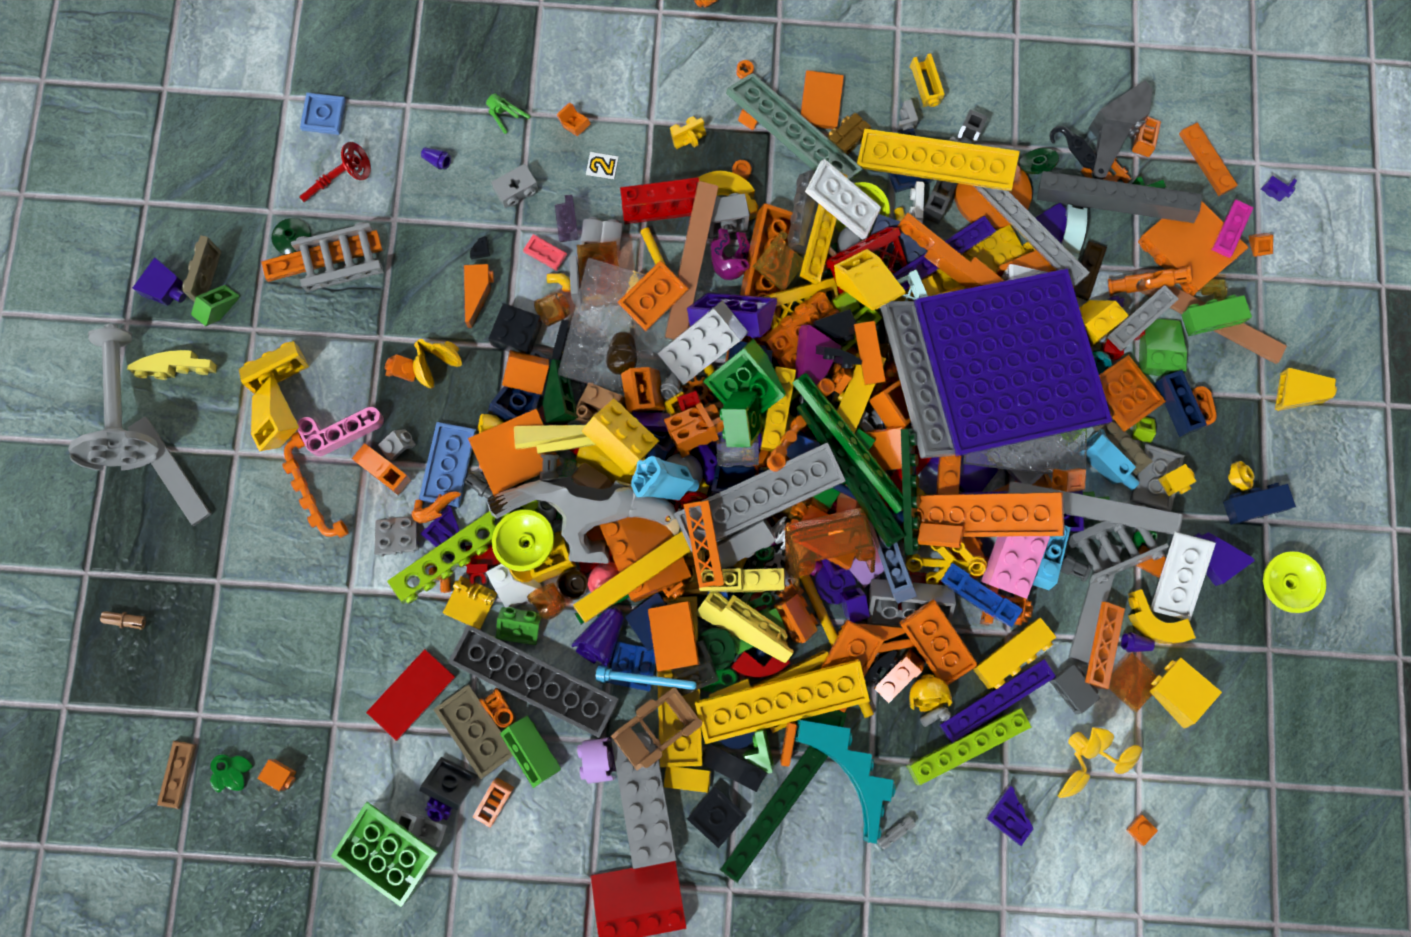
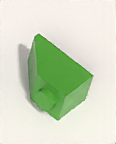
M226 285L220 286L196 296L191 315L205 326L221 320L240 296Z

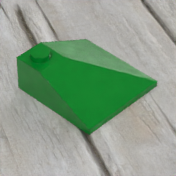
M754 339L704 380V383L723 405L733 391L757 392L760 414L786 395L767 354Z

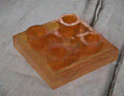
M1130 653L1113 671L1109 689L1136 713L1152 696L1149 692L1153 687L1151 682L1157 676L1133 653Z

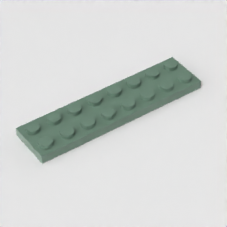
M753 73L727 88L726 94L814 172L820 161L826 159L838 171L847 175L850 181L861 174L863 169Z

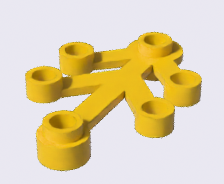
M963 540L960 548L952 547L954 552H959L965 560H957L943 546H931V548L937 551L944 559L923 558L919 554L908 555L905 560L907 569L911 572H917L923 566L943 567L937 572L926 574V583L937 585L939 580L942 579L951 563L974 576L982 575L987 568L986 560L981 556H973L965 548Z

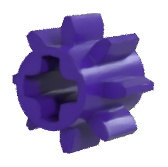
M430 797L425 811H428L427 815L431 820L440 822L442 818L446 821L448 820L453 808Z

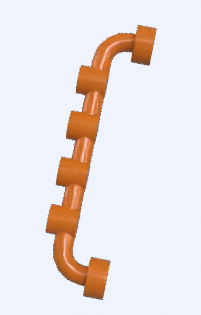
M827 378L822 379L816 385L825 397L829 396L835 389L834 383ZM801 414L791 422V429L781 437V444L771 452V456L767 459V466L770 470L777 472L785 466L787 448L796 441L797 433L807 424Z
M299 432L294 433L291 436L292 439L284 447L286 462L282 464L287 474H293L294 480L291 481V486L296 492L300 491L303 496L299 499V503L304 510L309 509L311 515L307 517V520L311 527L317 526L321 534L327 537L338 535L342 538L349 534L345 523L339 520L333 523L332 529L326 527L324 517L316 506V500L308 489V483L299 470L300 466L293 457L292 450L294 447L301 449L305 446Z

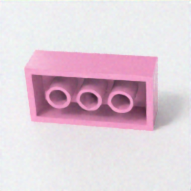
M1050 536L997 537L981 582L1027 599Z

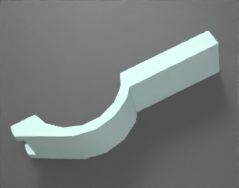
M1068 204L1065 214L1067 218L1066 229L1061 244L1078 260L1086 233L1087 208H1073L1072 205Z

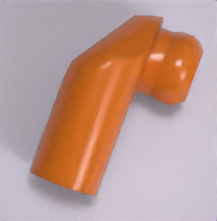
M435 566L429 569V575H434L437 572ZM451 576L445 580L443 578L439 579L441 593H450Z

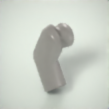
M941 706L922 716L920 721L924 727H927L938 719L947 721L951 714L947 707Z

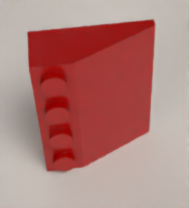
M676 861L591 875L598 937H646L687 929Z

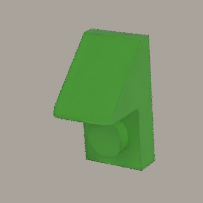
M766 729L755 731L753 743L754 747H758V749L745 751L743 757L765 772L772 773L774 762Z

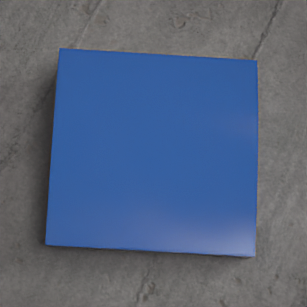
M616 642L610 663L612 671L648 676L654 675L656 665L654 649L647 651L642 646ZM612 679L606 682L644 691H650L651 684Z

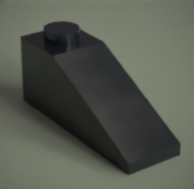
M709 743L702 755L703 765L755 792L758 791L766 772Z

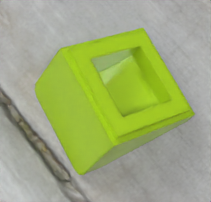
M1144 417L1133 425L1132 439L1148 443L1152 442L1156 435L1155 419Z

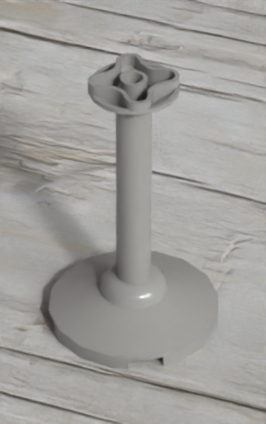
M106 324L103 328L88 332L89 341L96 346L102 347L104 429L84 434L72 440L68 451L71 461L81 467L103 470V466H121V470H130L143 467L155 461L159 447L157 441L148 435L122 429L120 347L131 343L132 333L118 328L116 324Z

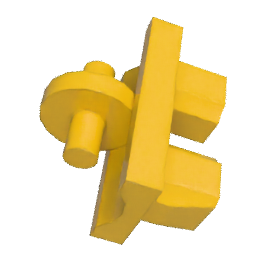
M694 116L688 118L686 125L683 127L677 124L670 127L673 144L676 149L690 143L695 148L698 146L697 140L707 135L703 119H697Z

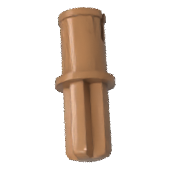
M104 611L100 617L102 623L118 625L120 628L130 627L143 630L146 621H143L146 620L145 616L130 615L127 612L121 614Z

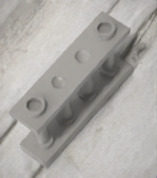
M359 222L353 227L313 237L303 236L291 242L292 247L296 251L301 250L307 275L305 278L300 279V282L306 292L384 273L380 261L373 259L367 237V232L373 231L370 223ZM359 235L365 258L364 264L360 265L353 263L347 239ZM340 240L346 266L343 269L336 270L333 266L328 243ZM316 246L321 247L326 267L325 273L319 275L314 272L309 248Z
M1101 522L1084 531L1077 532L1071 535L1067 541L1071 549L1076 546L1082 548L1090 565H1092L1095 574L1089 580L1091 584L1095 582L1099 584L1104 583L1110 579L1109 576L1151 558L1154 561L1165 556L1164 552L1169 548L1168 544L1166 543L1158 547L1149 530L1138 528L1150 551L1140 555L1125 529L1126 526L1109 522ZM1109 532H1118L1132 557L1131 559L1124 562L1120 561L1107 537ZM1095 538L1100 540L1114 566L1105 570L1102 569L1089 546L1090 540Z

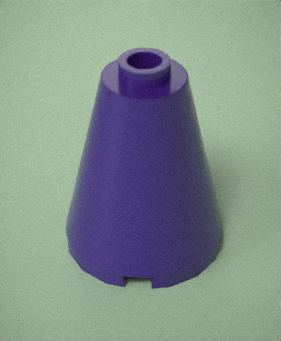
M612 607V609L607 608L574 640L572 647L576 646V652L591 663L595 664L596 661L602 663L601 665L608 666L624 622L623 613L615 607Z

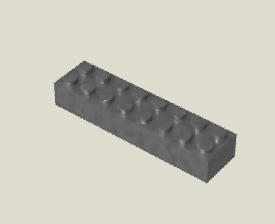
M468 624L448 663L598 738L602 737L620 701L618 698Z

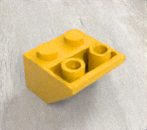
M562 530L554 533L553 549L546 561L535 569L530 570L532 578L538 583L558 576L568 569L577 568L575 562L569 561L570 548L561 534Z

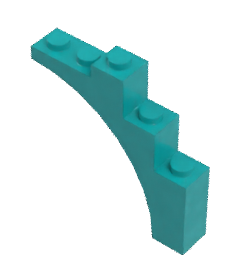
M797 720L794 741L810 745L825 753L848 775L857 792L862 808L864 822L863 841L877 844V839L881 837L880 817L884 815V804L882 802L883 800L891 802V798L894 797L896 790L895 784H893L894 780L869 776L870 771L872 772L874 767V759H872V754L848 750V746L852 743L850 728Z

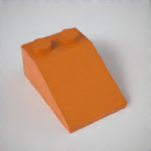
M798 593L775 604L774 608L777 609L792 641L804 643L818 630L816 628L818 622L812 613L809 615L805 608L808 606L807 602Z

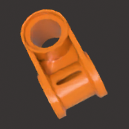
M495 688L494 692L485 699H480L482 706L498 726L506 729L516 722L515 713L498 688ZM509 713L510 721L502 724L500 721L501 715Z

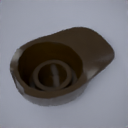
M628 332L616 333L610 341L606 363L608 369L613 374L621 375V373L630 368H636L637 352L635 340Z

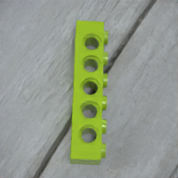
M1022 708L1014 709L962 736L953 743H949L906 765L915 784L922 785L1032 727Z

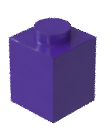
M860 588L840 593L843 612L848 620L858 623L870 617L866 595Z

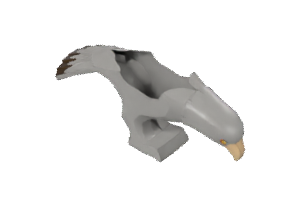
M569 477L543 479L493 494L487 500L491 515L497 519L535 500L548 502L563 517L561 534L569 544V561L609 563L610 550L606 541H591L586 535L594 526L627 517H639L665 525L674 536L679 533L680 529L674 515L676 510L667 499L636 497L631 484L618 480L610 488L596 489L580 486L572 482Z

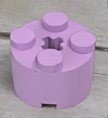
M610 737L585 740L582 742V745L577 746L578 756L582 758L583 766L580 767L581 780L586 779L588 784L615 780L616 776H612V772L616 771L613 747L609 748L608 742H612Z

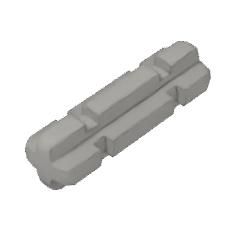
M908 816L902 820L903 823H898L886 832L887 835L881 836L877 840L881 848H888L891 842L894 843L905 835L907 830L916 826L914 820Z

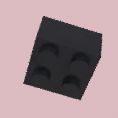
M503 303L488 338L491 346L508 352L513 350L530 354L543 324L541 316Z

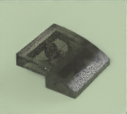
M704 639L696 642L700 665L671 670L673 674L672 679L694 681L697 684L694 690L677 688L681 696L719 681Z

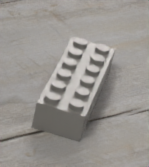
M646 731L635 733L650 754L657 749ZM611 738L633 869L676 861L659 760L650 767H642L637 771L614 739Z

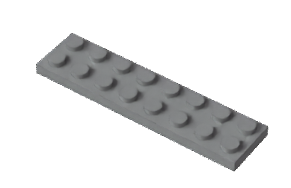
M891 301L881 306V311L914 433H917V446L920 457L953 456L956 454L943 412L914 301Z
M825 443L787 461L780 471L775 472L769 469L704 500H709L716 540L718 541L844 483L846 480L829 444ZM701 506L690 507V516L699 521L702 516ZM685 509L674 513L692 552ZM691 520L692 527L694 528L696 523ZM698 525L694 530V537L702 542L706 537L705 529ZM695 541L696 548H698L700 544Z

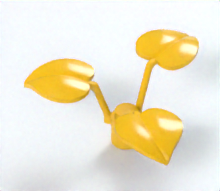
M1092 727L1089 740L1081 732L1074 733L1069 738L1068 743L1076 751L1074 755L1078 758L1082 769L1070 776L1057 796L1064 798L1076 795L1087 785L1090 775L1086 773L1087 768L1081 756L1092 759L1101 754L1117 764L1114 768L1117 774H1124L1136 765L1143 751L1139 745H1133L1127 748L1119 759H1114L1104 752L1114 739V735L1109 730Z

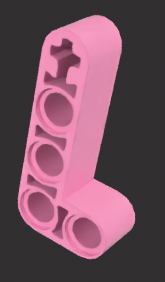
M368 407L323 430L310 417L301 418L297 424L299 426L298 432L306 448L313 455L321 457L379 429L384 423V418L376 408ZM372 415H374V419H375L374 421H371V420H372V419H371V416H372ZM357 423L358 428L355 431H350L351 426ZM312 424L311 431L305 432L306 426ZM340 433L337 440H332L333 434ZM321 442L320 448L314 450V444Z

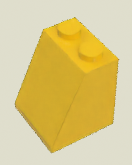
M1089 300L1079 308L1091 348L1108 336L1129 316L1116 301Z
M1179 658L1177 661L1172 659L1165 666L1166 673L1162 677L1158 675L1151 682L1153 687L1149 692L1185 729L1195 724L1222 692L1185 660Z

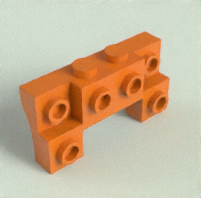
M818 291L805 303L798 305L791 315L784 317L777 327L761 339V342L768 347L767 350L773 351L772 356L780 367L795 370L800 327L802 325H811L816 320L840 312L838 309L833 308L824 292Z

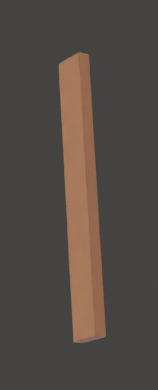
M702 181L698 182L677 276L689 290L671 307L664 338L674 340L688 328L687 308L693 304L718 191L717 185Z
M1141 279L1138 285L1145 286L1144 280ZM1175 286L1167 287L1178 298L1170 308L1180 314H1183L1190 305H1205V302ZM1161 288L1140 292L1151 298ZM1245 323L1214 330V332L1275 364L1279 363L1287 347Z

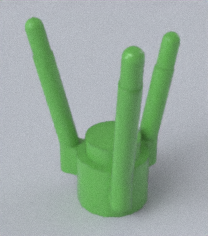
M496 93L487 99L486 105L490 108L488 112L494 117L504 134H507V130L497 116V113L501 114L506 110L515 118H519L517 114L519 113L530 119V115L507 102Z

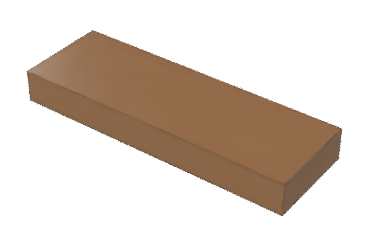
M173 741L157 803L158 806L181 809L197 744Z

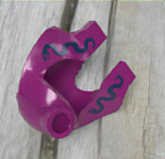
M720 228L718 230V239L714 238L711 242L713 269L722 279L735 280L749 269L747 258L750 244L745 233L737 232L739 248L733 256L727 257L723 252V248L730 243L729 233L727 229Z

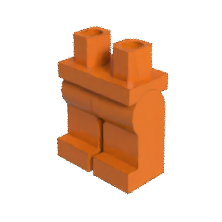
M702 403L696 405V408L687 409L664 419L668 433L682 458L690 455L688 451L699 445H706L712 440L713 442L719 440L717 433L723 431L724 428L723 420L720 419L715 404L704 408Z

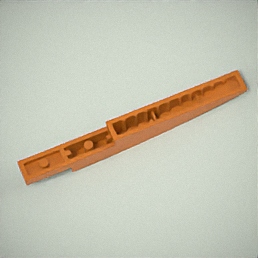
M907 213L897 226L905 235L910 236L920 247L928 251L924 256L926 259L967 289L1005 281L976 257L971 262L968 261L910 213Z

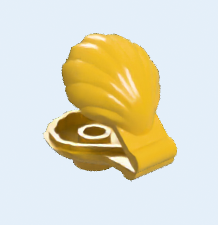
M419 339L414 344L418 353L413 361L414 374L418 381L427 388L431 389L435 386L424 351L434 354L450 366L460 367L462 365L458 354L460 349L452 342L446 341L444 344H430L423 339Z

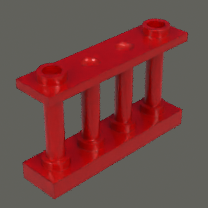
M699 177L620 187L624 225L691 216Z

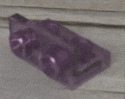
M565 195V203L555 205L560 242L579 240L573 195Z

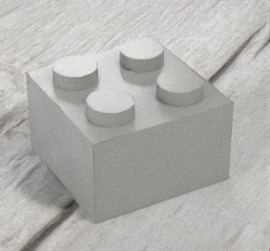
M733 193L728 197L722 198L716 196L708 232L709 237L719 236L718 230L720 228L727 229L729 234L748 230L749 211L745 194Z

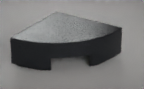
M487 236L479 238L470 250L471 260L490 257Z

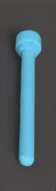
M598 665L596 671V682L606 683V681L612 679L694 690L697 687L694 681L616 672L603 665Z

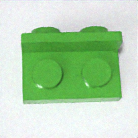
M501 607L497 617L495 638L537 645L542 614L531 610L525 611L513 607Z

